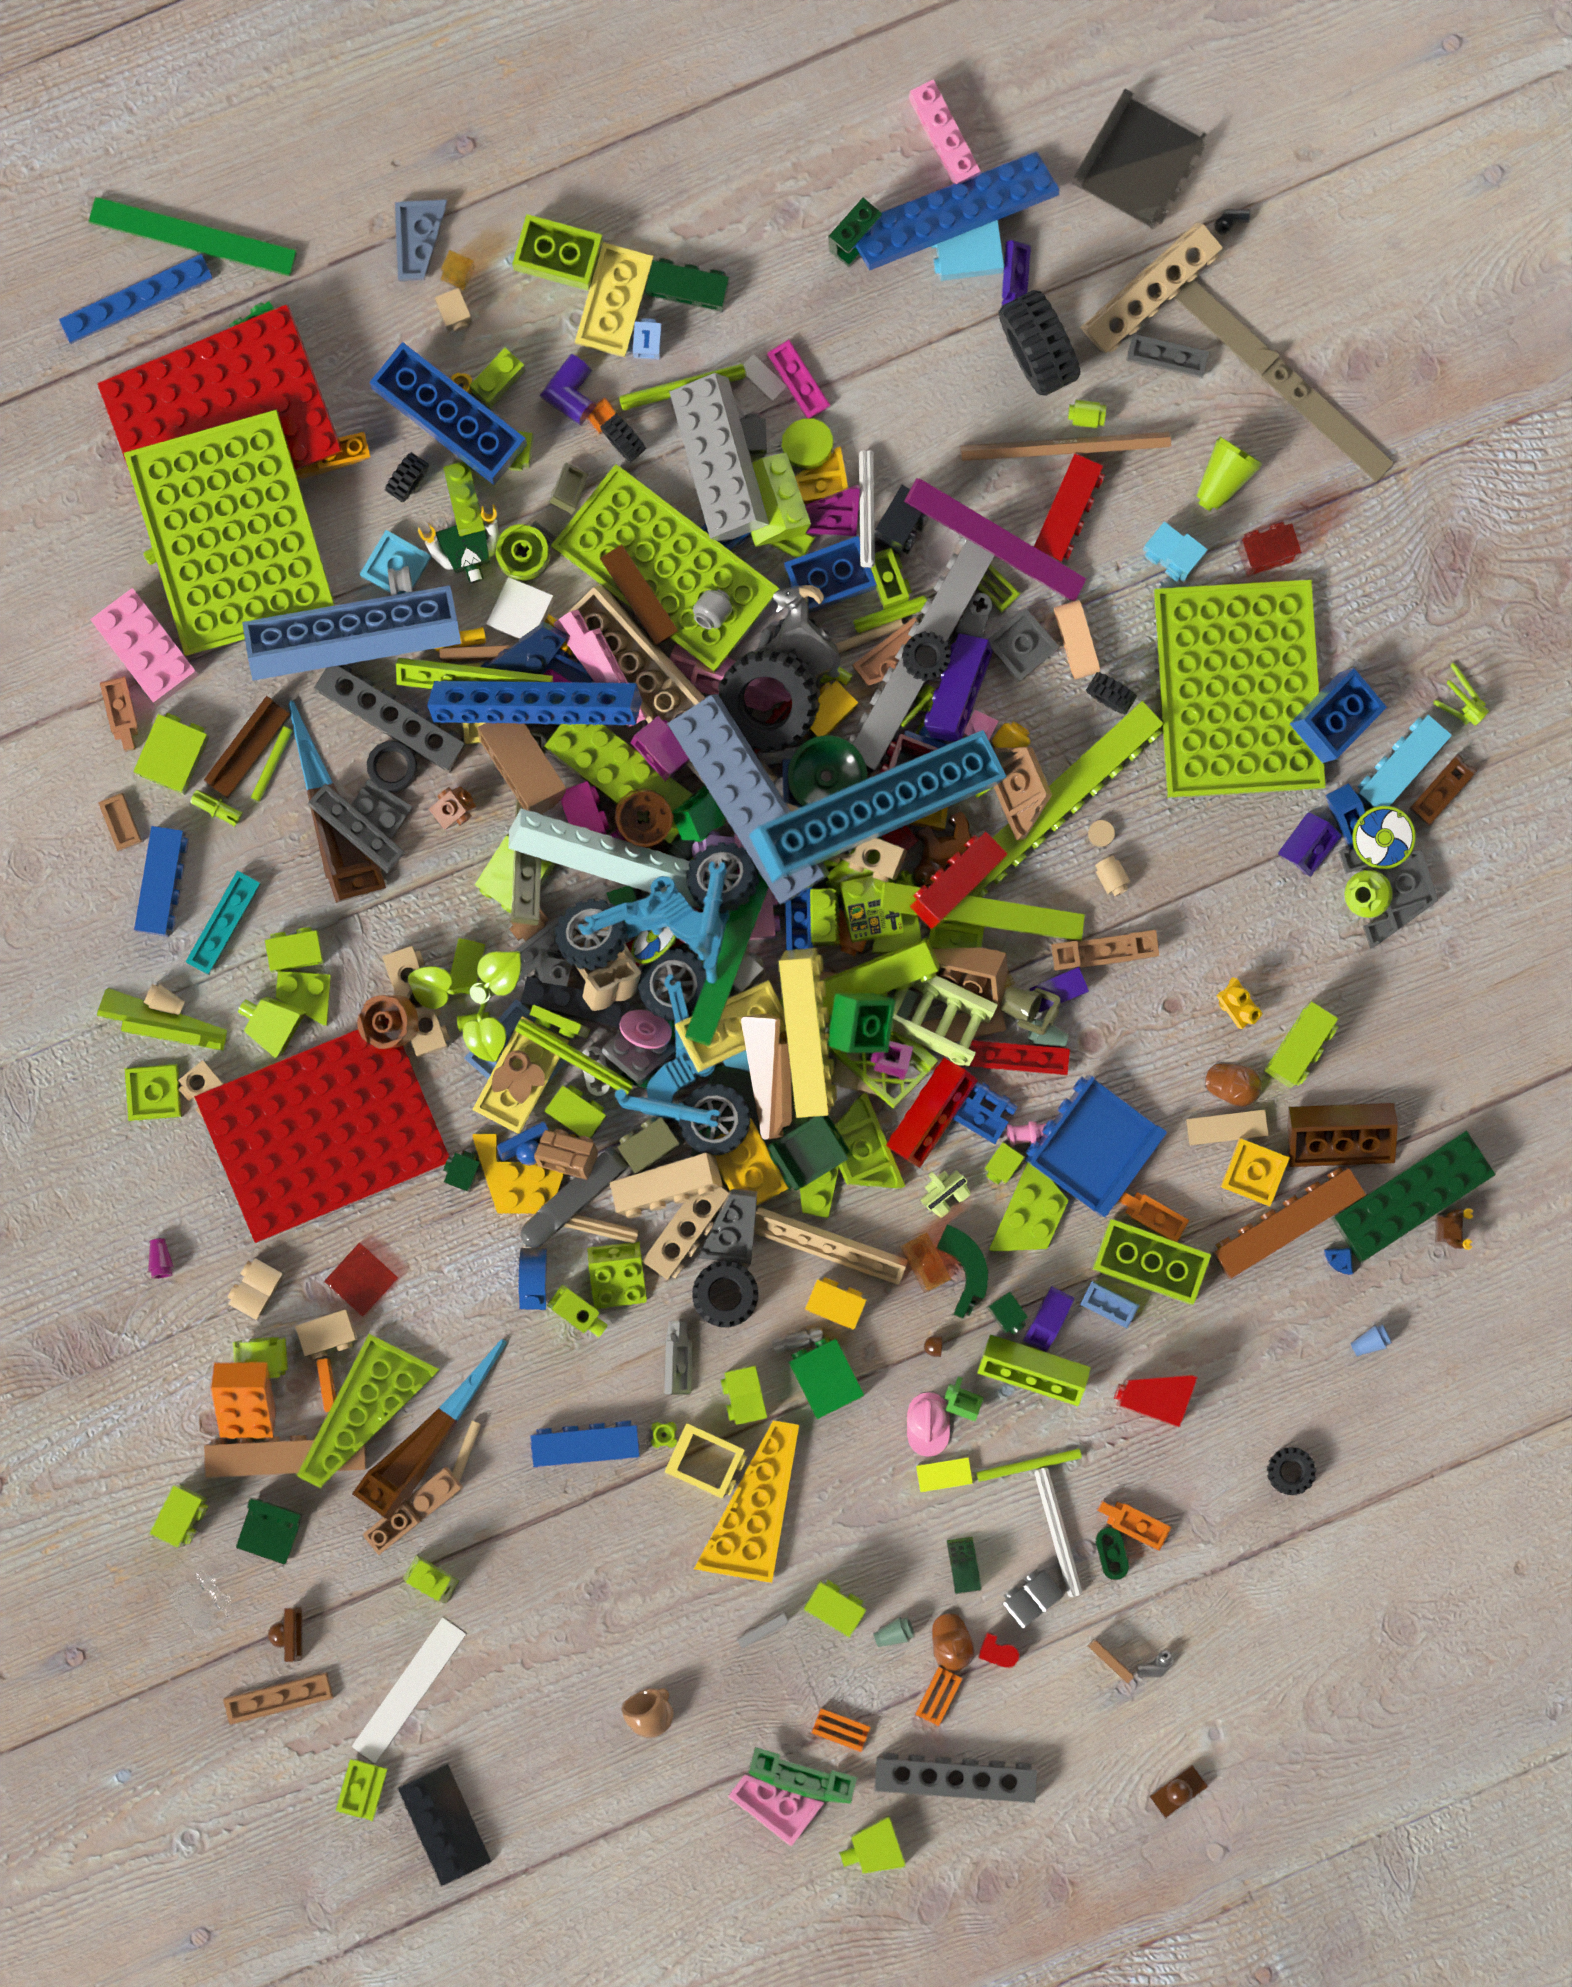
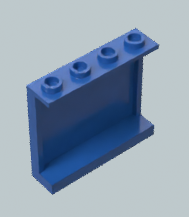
M1086 1075L1085 1078L1081 1077L1073 1087L1075 1092L1070 1099L1065 1098L1059 1105L1057 1111L1060 1113L1054 1121L1050 1119L1042 1129L1044 1135L1038 1142L1034 1141L1026 1152L1028 1157L1025 1161L1096 1214L1106 1218L1167 1132L1160 1126L1153 1124L1097 1082L1093 1076Z

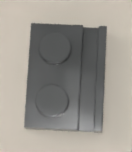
M367 779L364 787L351 804V806L392 840L409 812L413 809L411 805L389 791L379 788L370 779Z

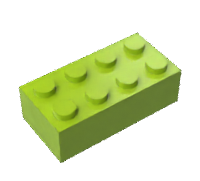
M1109 1219L1091 1270L1183 1303L1194 1305L1211 1254L1114 1219Z

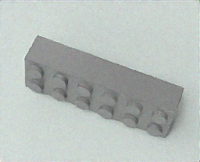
M713 373L670 391L710 539L724 543L769 525L729 379Z

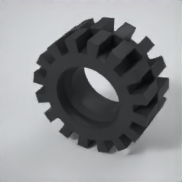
M617 413L600 426L606 438L628 462L631 463L646 450V446L639 439V436Z
M408 453L388 480L385 491L402 503L405 502L414 493L420 481L423 480L429 464L414 453Z
M924 631L912 636L905 644L901 657L903 658L902 664L903 667H906V672L914 676L913 678L922 679V681L933 680L943 674L948 668L947 666L951 660V651L948 649L947 641L945 642L941 635L937 636L935 632L926 633ZM928 646L935 651L936 661L933 665L923 666L917 661L916 653L920 647Z
M1096 672L1086 689L1087 693L1094 699H1097L1098 702L1124 715L1128 713L1137 698V695L1132 690H1129L1127 686L1101 672Z
M1294 1447L1283 1448L1275 1452L1267 1466V1477L1273 1488L1286 1495L1302 1494L1307 1489H1310L1313 1481L1316 1479L1315 1472H1317L1314 1465L1315 1462L1309 1456L1310 1454ZM1288 1461H1296L1302 1469L1300 1478L1294 1482L1285 1480L1281 1473L1282 1466Z

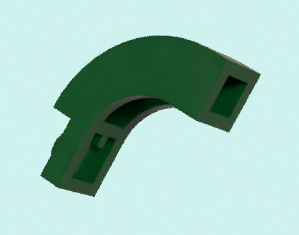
M947 1224L936 1249L955 1258L965 1272V1287L953 1312L954 1316L963 1319L965 1314L971 1315L976 1304L972 1300L973 1296L981 1299L985 1297L988 1286V1268L985 1257L975 1241L963 1231Z

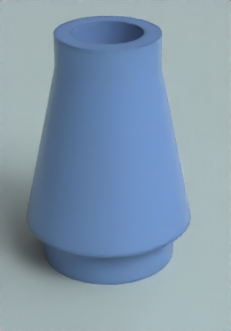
M1383 1324L1378 1327L1374 1325L1358 1339L1351 1342L1357 1357L1387 1349V1346L1392 1344Z

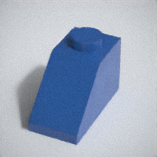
M1348 783L1325 796L1330 811L1350 849H1353V830L1358 819L1365 813L1362 801Z

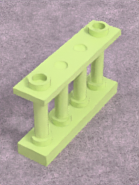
M939 976L921 982V979H917L911 982L912 986L909 988L913 987L924 995L910 1022L897 1016V1012L909 988L898 992L896 990L892 998L896 1002L891 1031L950 1058L957 1065L969 1067L975 1056V1052L969 1050V1047L981 1022H990L998 1005ZM938 999L946 1003L947 1008L936 1032L933 1033L921 1027V1024L932 1000ZM957 1010L966 1012L971 1016L959 1045L944 1038Z

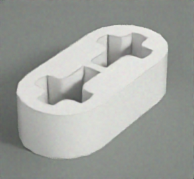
M588 1047L582 1052L589 1057V1052L594 1051L595 1055H600L601 1058L597 1062L607 1067L605 1056L601 1053V1049ZM583 1071L587 1089L592 1095L603 1096L609 1091L610 1086L607 1084L602 1086V1091L597 1092L596 1088H591L595 1078Z

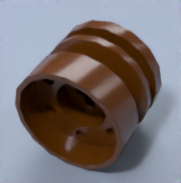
M639 788L629 791L620 799L616 806L615 821L618 830L627 841L637 846L648 847L658 844L666 838L672 828L673 815L670 805L660 794L651 789ZM648 810L647 816L649 820L647 822L643 820L640 823L637 822L639 819L637 812Z

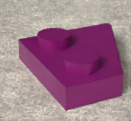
M860 485L849 487L807 504L806 511L811 525L806 533L856 536Z

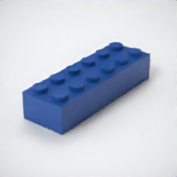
M404 342L398 346L369 382L372 390L493 485L499 481L527 446L525 437Z

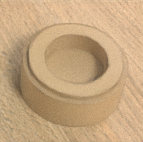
M1105 820L1095 821L1088 830L1090 842L1097 847L1109 845L1115 835L1113 826Z

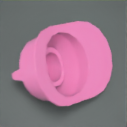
M927 1392L916 1396L909 1404L907 1413L908 1442L916 1453L927 1457L935 1456L942 1452L947 1446L950 1436V1412L945 1411L947 1403L944 1398L935 1393Z

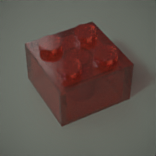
M1279 522L1269 526L1270 529L1266 532L1260 533L1259 530H1254L1244 534L1245 537L1242 538L1237 549L1247 577L1297 562L1302 552L1292 523L1285 525L1284 522Z

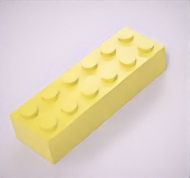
M817 948L785 950L779 960L796 1118L828 1115L831 1108L834 1107L835 1101H837V1087L831 1083L832 1075H834V1061L829 1059L828 1056L829 1049L832 1047L827 1046L829 1033H826V1023H829L828 1008L823 1007L826 987L825 982L820 981V971H823L822 955H817Z

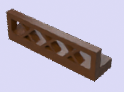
M266 695L205 777L204 781L228 799L290 717V713Z

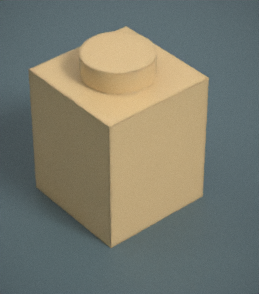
M459 288L434 297L448 331L458 332L468 327V323L472 322Z

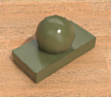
M565 462L556 485L551 492L549 502L573 514L589 474Z

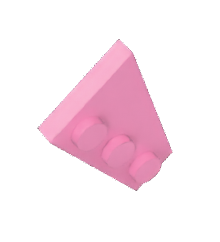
M747 1775L740 1779L728 1795L731 1800L790 1846L793 1845L824 1804L823 1802L777 1788Z

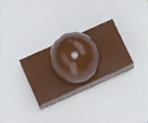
M301 1607L284 1608V1622H275L271 1625L267 1634L273 1646L278 1648L284 1647V1662L302 1660Z
M1190 1765L1149 1797L1164 1818H1167L1208 1786L1194 1766Z

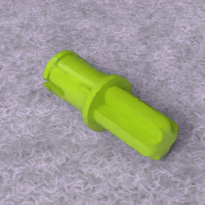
M196 790L191 797L192 804L209 812L212 818L216 816L233 825V827L237 826L240 817H242L243 812L223 803V799L220 798L218 800L201 790Z

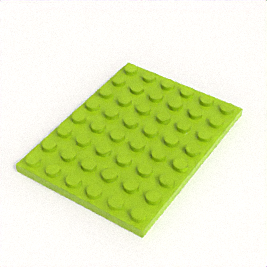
M277 409L124 453L185 656L244 640L242 622L335 606Z
M1312 580L1154 589L1162 722L1164 723L1162 727L1167 798L1325 789L1324 763L1319 760L1289 724L1319 694Z

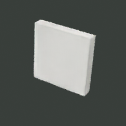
M508 577L486 625L519 639L542 622H545L556 598L551 594Z

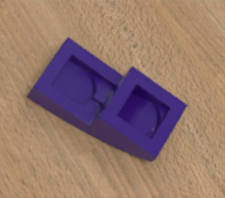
M1079 967L1029 988L1030 991L1039 988L1060 997L1061 1004L1089 992ZM1042 998L1039 1013L1048 1010L1054 1002Z

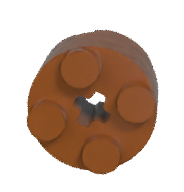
M392 994L372 997L365 1002L361 1013L358 1015L357 1025L360 1035L367 1043L369 1042L380 1049L403 1046L410 1042L418 1033L419 1020L417 1011L411 1001L404 996Z

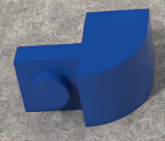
M520 1248L519 1309L546 1310L547 1248Z

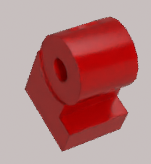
M986 1632L978 1658L1004 1668L1015 1666L1019 1660L1017 1649L1011 1644H997V1636Z

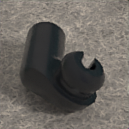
M1226 209L1215 221V230L1219 234L1224 235L1230 231L1236 222L1249 223L1250 210Z

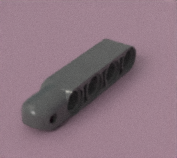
M612 1146L607 1148L597 1157L589 1179L575 1177L522 1226L520 1236L523 1243L531 1248L542 1246L610 1185V1182L615 1181L629 1167L627 1162Z

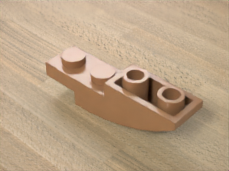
M445 1467L414 1492L408 1501L404 1500L389 1521L383 1517L362 1535L375 1552L380 1555L461 1490L463 1486L449 1468Z

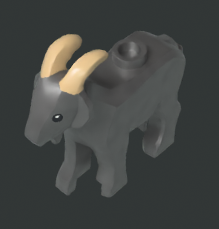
M812 585L793 586L778 590L773 596L778 604L776 612L781 611L784 607L790 611L778 635L768 645L758 647L753 652H757L761 648H768L770 651L778 648L783 649L784 654H795L797 661L801 664L804 661L809 666L807 670L810 675L814 673L817 679L815 685L818 688L819 682L825 674L832 678L840 675L838 668L841 663L838 648L831 641L833 636L828 630L823 627L817 628L809 620L808 596L821 604L824 600L823 593L819 588Z

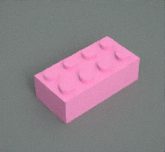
M133 588L90 619L156 706H159L199 676Z

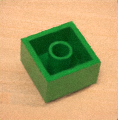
M835 993L827 1046L848 1053L888 1052L896 1000L875 993Z

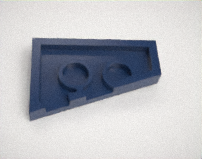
M542 622L519 638L518 643L509 649L505 648L498 653L495 659L490 662L486 661L480 667L541 674L566 640V633L546 622Z

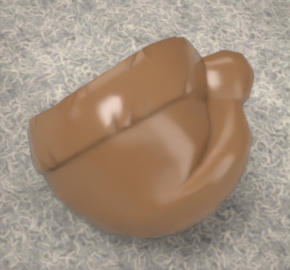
M645 1689L630 1696L622 1704L621 1711L625 1722L639 1736L655 1738L665 1733L671 1726L674 1710L668 1702L669 1692L667 1689Z

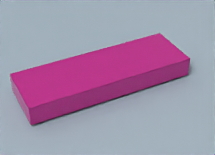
M790 340L767 353V356L806 418L811 419L830 407L828 400Z

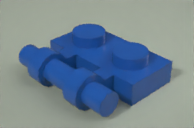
M977 1082L971 1090L976 1093L973 1100L969 1097L965 1099L953 1120L995 1145L1008 1124V1121L1000 1117L1003 1110L1013 1115L1018 1106L1010 1102V1098L1007 1096H1000L990 1090V1086L984 1082L983 1084ZM983 1098L996 1105L993 1112L980 1105Z

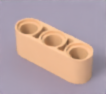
M1080 600L1054 607L1056 621L1074 680L1100 672L1098 659Z

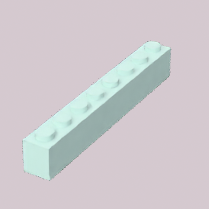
M520 809L509 830V849L650 893L652 882L658 877L667 876L674 881L678 892L682 894L689 905L701 908L694 901L686 885V881H688L686 871L690 868V862L685 859L637 846L609 835L597 833L584 827H578L524 809ZM707 875L705 881L710 880L709 875ZM666 886L661 888V893L667 890Z

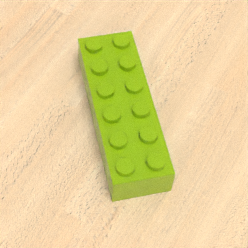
M560 724L543 746L544 750L583 780L588 781L592 787L595 786L596 790L616 805L629 791L643 788L651 789L660 794L670 805L672 812L693 795L672 778L665 782L640 753L602 724ZM638 811L639 819L637 821L639 823L642 820L647 822L649 820L647 816L649 811ZM672 820V828L668 835L662 840L666 844H670L679 832L674 820Z

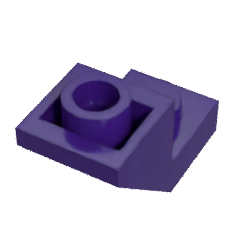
M1051 1286L1042 1300L1037 1315L1027 1330L1023 1341L1047 1352L1056 1338L1075 1298Z

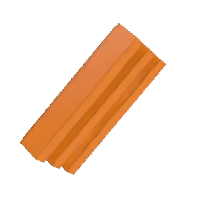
M325 1358L317 1361L324 1411L329 1412L336 1399L331 1360L330 1358Z
M938 1666L915 1715L939 1726L962 1678ZM943 1674L945 1678L926 1714L922 1711L940 1675ZM950 1679L955 1680L937 1718L932 1717Z
M820 1708L811 1733L861 1752L870 1726ZM823 1715L862 1729V1735L822 1720ZM821 1725L831 1730L850 1736L852 1738L858 1739L859 1743L857 1745L850 1741L844 1740L837 1736L818 1730L819 1726Z

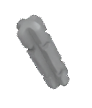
M816 1327L808 1332L805 1330L787 1335L784 1339L782 1337L773 1339L772 1346L775 1353L786 1351L785 1349L787 1348L790 1350L808 1345L812 1341L814 1343L824 1339L822 1329Z

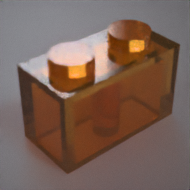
M927 1232L900 1246L923 1293L929 1292L952 1280Z

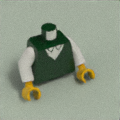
M492 504L493 512L491 514H486L484 507H481V516L484 519L485 527L483 531L459 536L457 525L435 532L433 526L428 523L430 527L428 534H423L420 528H418V533L425 540L432 558L445 569H453L455 573L466 571L469 584L484 580L480 566L490 563V557L496 552V544L500 536L497 520L495 519L497 509L494 504Z

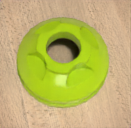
M1364 870L1353 875L1347 882L1344 892L1345 901L1349 909L1356 915L1365 918L1377 917L1383 914L1390 906L1393 894L1388 879L1375 870ZM1361 887H1366L1371 892V897L1366 903L1361 902L1357 897V892Z

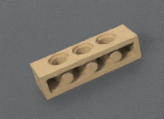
M413 946L382 956L395 995L407 997L410 1001L414 994L410 984L403 982L402 974L407 969L415 971L425 965L420 950L415 952ZM424 1006L415 1008L419 1020L418 1033L412 1038L411 1042L416 1056L419 1058L447 1048L446 1041L451 1039L446 1025L441 1026L437 1017L442 1015L440 1008L429 1009ZM423 1019L433 1021V1029L428 1033H423L419 1029V1024Z
M720 1187L714 1189V1193L711 1195L699 1196L697 1194L690 1196V1201L683 1203L642 1262L665 1279L669 1280L671 1276L676 1279L684 1268V1265L681 1264L682 1260L686 1255L692 1257L700 1245L696 1242L700 1235L703 1233L707 1236L714 1224L712 1219L717 1212H720L729 1193ZM702 1200L708 1201L711 1204L710 1213L707 1215L698 1214L696 1211L698 1202ZM685 1222H692L696 1226V1232L691 1237H685L681 1234L680 1228ZM671 1243H675L680 1247L679 1256L673 1259L668 1258L665 1254L666 1246Z

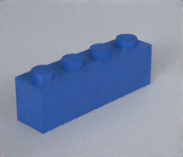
M151 826L134 927L136 932L168 937L169 931H174L176 916L172 915L173 906L178 905L180 890L176 888L178 879L182 880L184 874V864H181L182 853H187L189 838H185L186 833L184 831Z
M630 1420L615 1422L616 1427L605 1428V1423L589 1424V1430L580 1431L578 1430V1425L562 1427L563 1432L552 1433V1428L536 1429V1435H530L533 1467L640 1457L637 1425L631 1426Z

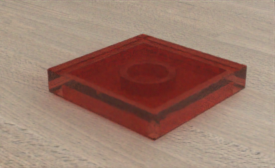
M359 1242L324 1282L364 1317L399 1277Z

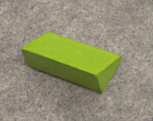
M458 938L450 973L453 981L449 989L463 988L468 985L473 986L477 983L478 963L483 957L485 944ZM463 992V994L470 995V992Z

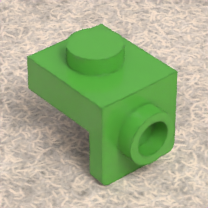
M958 1376L955 1385L949 1384L944 1399L949 1401L945 1411L976 1421L984 1397L961 1389L960 1386L963 1378Z

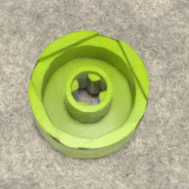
M517 524L508 527L501 533L496 544V558L501 570L508 577L517 581H528L538 577L546 569L549 563V548L544 535L538 529L524 524ZM519 548H522L524 551L528 550L526 557L517 556Z
M279 1337L249 1339V1342H242V1340L233 1341L234 1363L267 1362L270 1378H277L280 1375L286 1374V1370H288L286 1337L280 1339Z

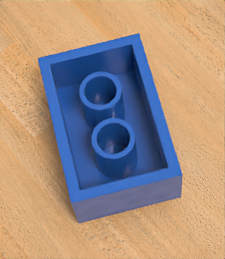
M859 536L784 563V569L791 587L812 585L819 588L823 593L824 600L821 604L808 596L809 614L876 590L877 584L871 568L861 566Z
M1352 668L1339 672L1289 724L1319 760L1325 763L1338 759L1387 706L1356 669Z

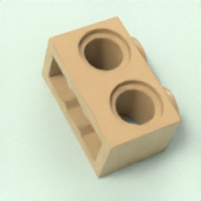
M203 1060L178 1080L182 1085L179 1090L188 1101L192 1098L195 1100L194 1096L223 1085ZM196 1076H202L205 1080V1085L200 1090H194L191 1087V1081ZM197 1107V1108H196V1111H197V1112L200 1114V1116L202 1117L201 1112H200L199 1108Z

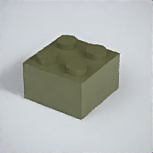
M655 1117L650 1118L641 1125L642 1131L636 1135L630 1132L619 1140L621 1145L617 1148L635 1174L641 1173L680 1146L662 1117L658 1120Z

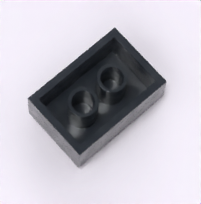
M901 485L877 525L874 534L876 545L885 550L892 548L893 554H898L900 558L903 553H910L916 542V531L922 532L929 520L928 515L904 502L910 491L904 485Z

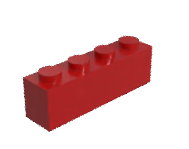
M1074 453L1035 542V548L1060 563L1063 559H1069L1074 548L1070 544L1073 535L1079 536L1084 522L1080 521L1084 511L1089 513L1095 498L1090 497L1094 487L1100 488L1105 474L1101 473L1103 465Z
M984 832L979 838L976 835L971 837L964 844L967 850L963 854L957 851L947 861L950 867L945 871L940 868L930 878L933 883L928 888L923 885L913 895L916 900L909 907L931 929L1008 855L987 832Z
M943 1058L935 1068L925 1087L921 1089L911 1108L906 1112L896 1131L892 1133L886 1146L897 1155L921 1168L978 1079L965 1069Z

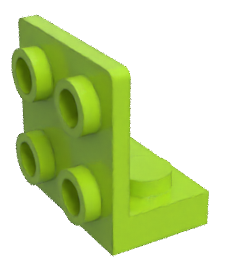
M640 1241L587 1248L595 1309L647 1302Z

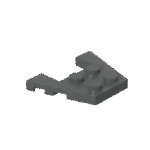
M1343 849L1338 851L1345 874L1369 867L1359 858L1355 850ZM1412 850L1409 857L1396 867L1389 869L1372 867L1373 870L1380 872L1388 879L1393 894L1391 904L1386 910L1388 918L1363 926L1370 949L1376 947L1438 901L1422 850Z

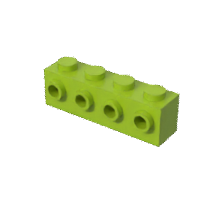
M990 1334L983 1351L978 1374L1079 1407L1091 1367Z

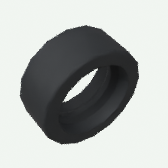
M385 741L376 745L370 752L367 759V773L371 781L379 788L389 792H399L407 788L414 781L417 773V761L413 752L405 744L397 741ZM388 751L401 753L407 761L408 769L406 774L396 782L383 780L377 772L376 764L378 759Z

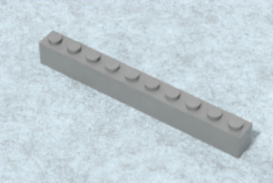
M962 536L959 544L963 547L958 555L952 554L946 567L950 568L946 577L940 576L933 588L937 591L933 600L927 599L921 610L925 615L920 623L914 622L908 635L912 637L924 631L926 633L935 632V635H941L942 639L946 642L994 555ZM904 644L901 645L895 658L899 659L895 668L889 667L882 679L886 682L883 690L877 689L870 701V704L874 705L869 714L864 712L857 724L861 728L856 737L851 735L848 740L861 753L866 768L870 772L876 769L924 683L922 679H915L913 675H909L906 672V667H903V658L901 657ZM923 646L917 650L916 659L923 666H931L936 661V653L931 647Z

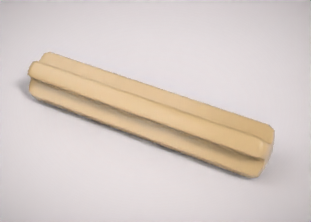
M580 1215L574 1216L564 1226L630 1243H636L639 1231L634 1228Z

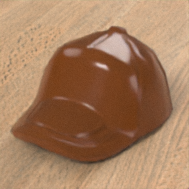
M1215 1064L1210 1067L1205 1079L1206 1087L1213 1095L1240 1107H1246L1254 1103L1259 1097L1262 1087L1261 1079L1256 1071L1242 1065Z
M949 1613L939 1616L934 1621L932 1627L933 1653L936 1662L942 1668L949 1671L963 1669L971 1663L974 1657L972 1638L963 1620L958 1615Z

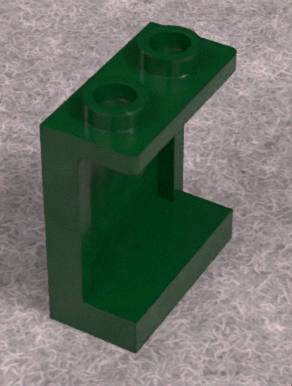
M862 197L828 236L829 252L850 268L860 256L856 245L881 218L882 213Z
M829 1115L813 1117L810 1121L768 1146L771 1160L775 1165H780L784 1172L783 1179L788 1187H793L795 1191L803 1188L854 1156Z

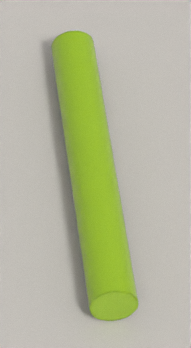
M283 726L250 798L258 802L261 801L293 730Z

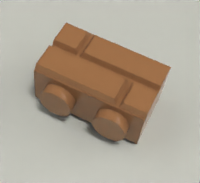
M555 1129L554 1132L545 1130L534 1158L539 1167L587 1180L598 1157V1150L593 1140L586 1136L575 1138L560 1129Z

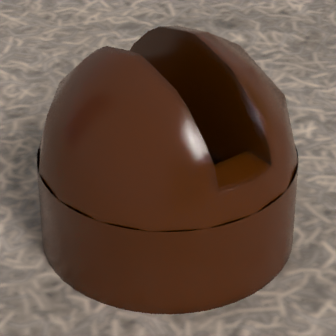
M930 1336L926 1339L924 1350L928 1355L933 1357L942 1356L943 1336Z

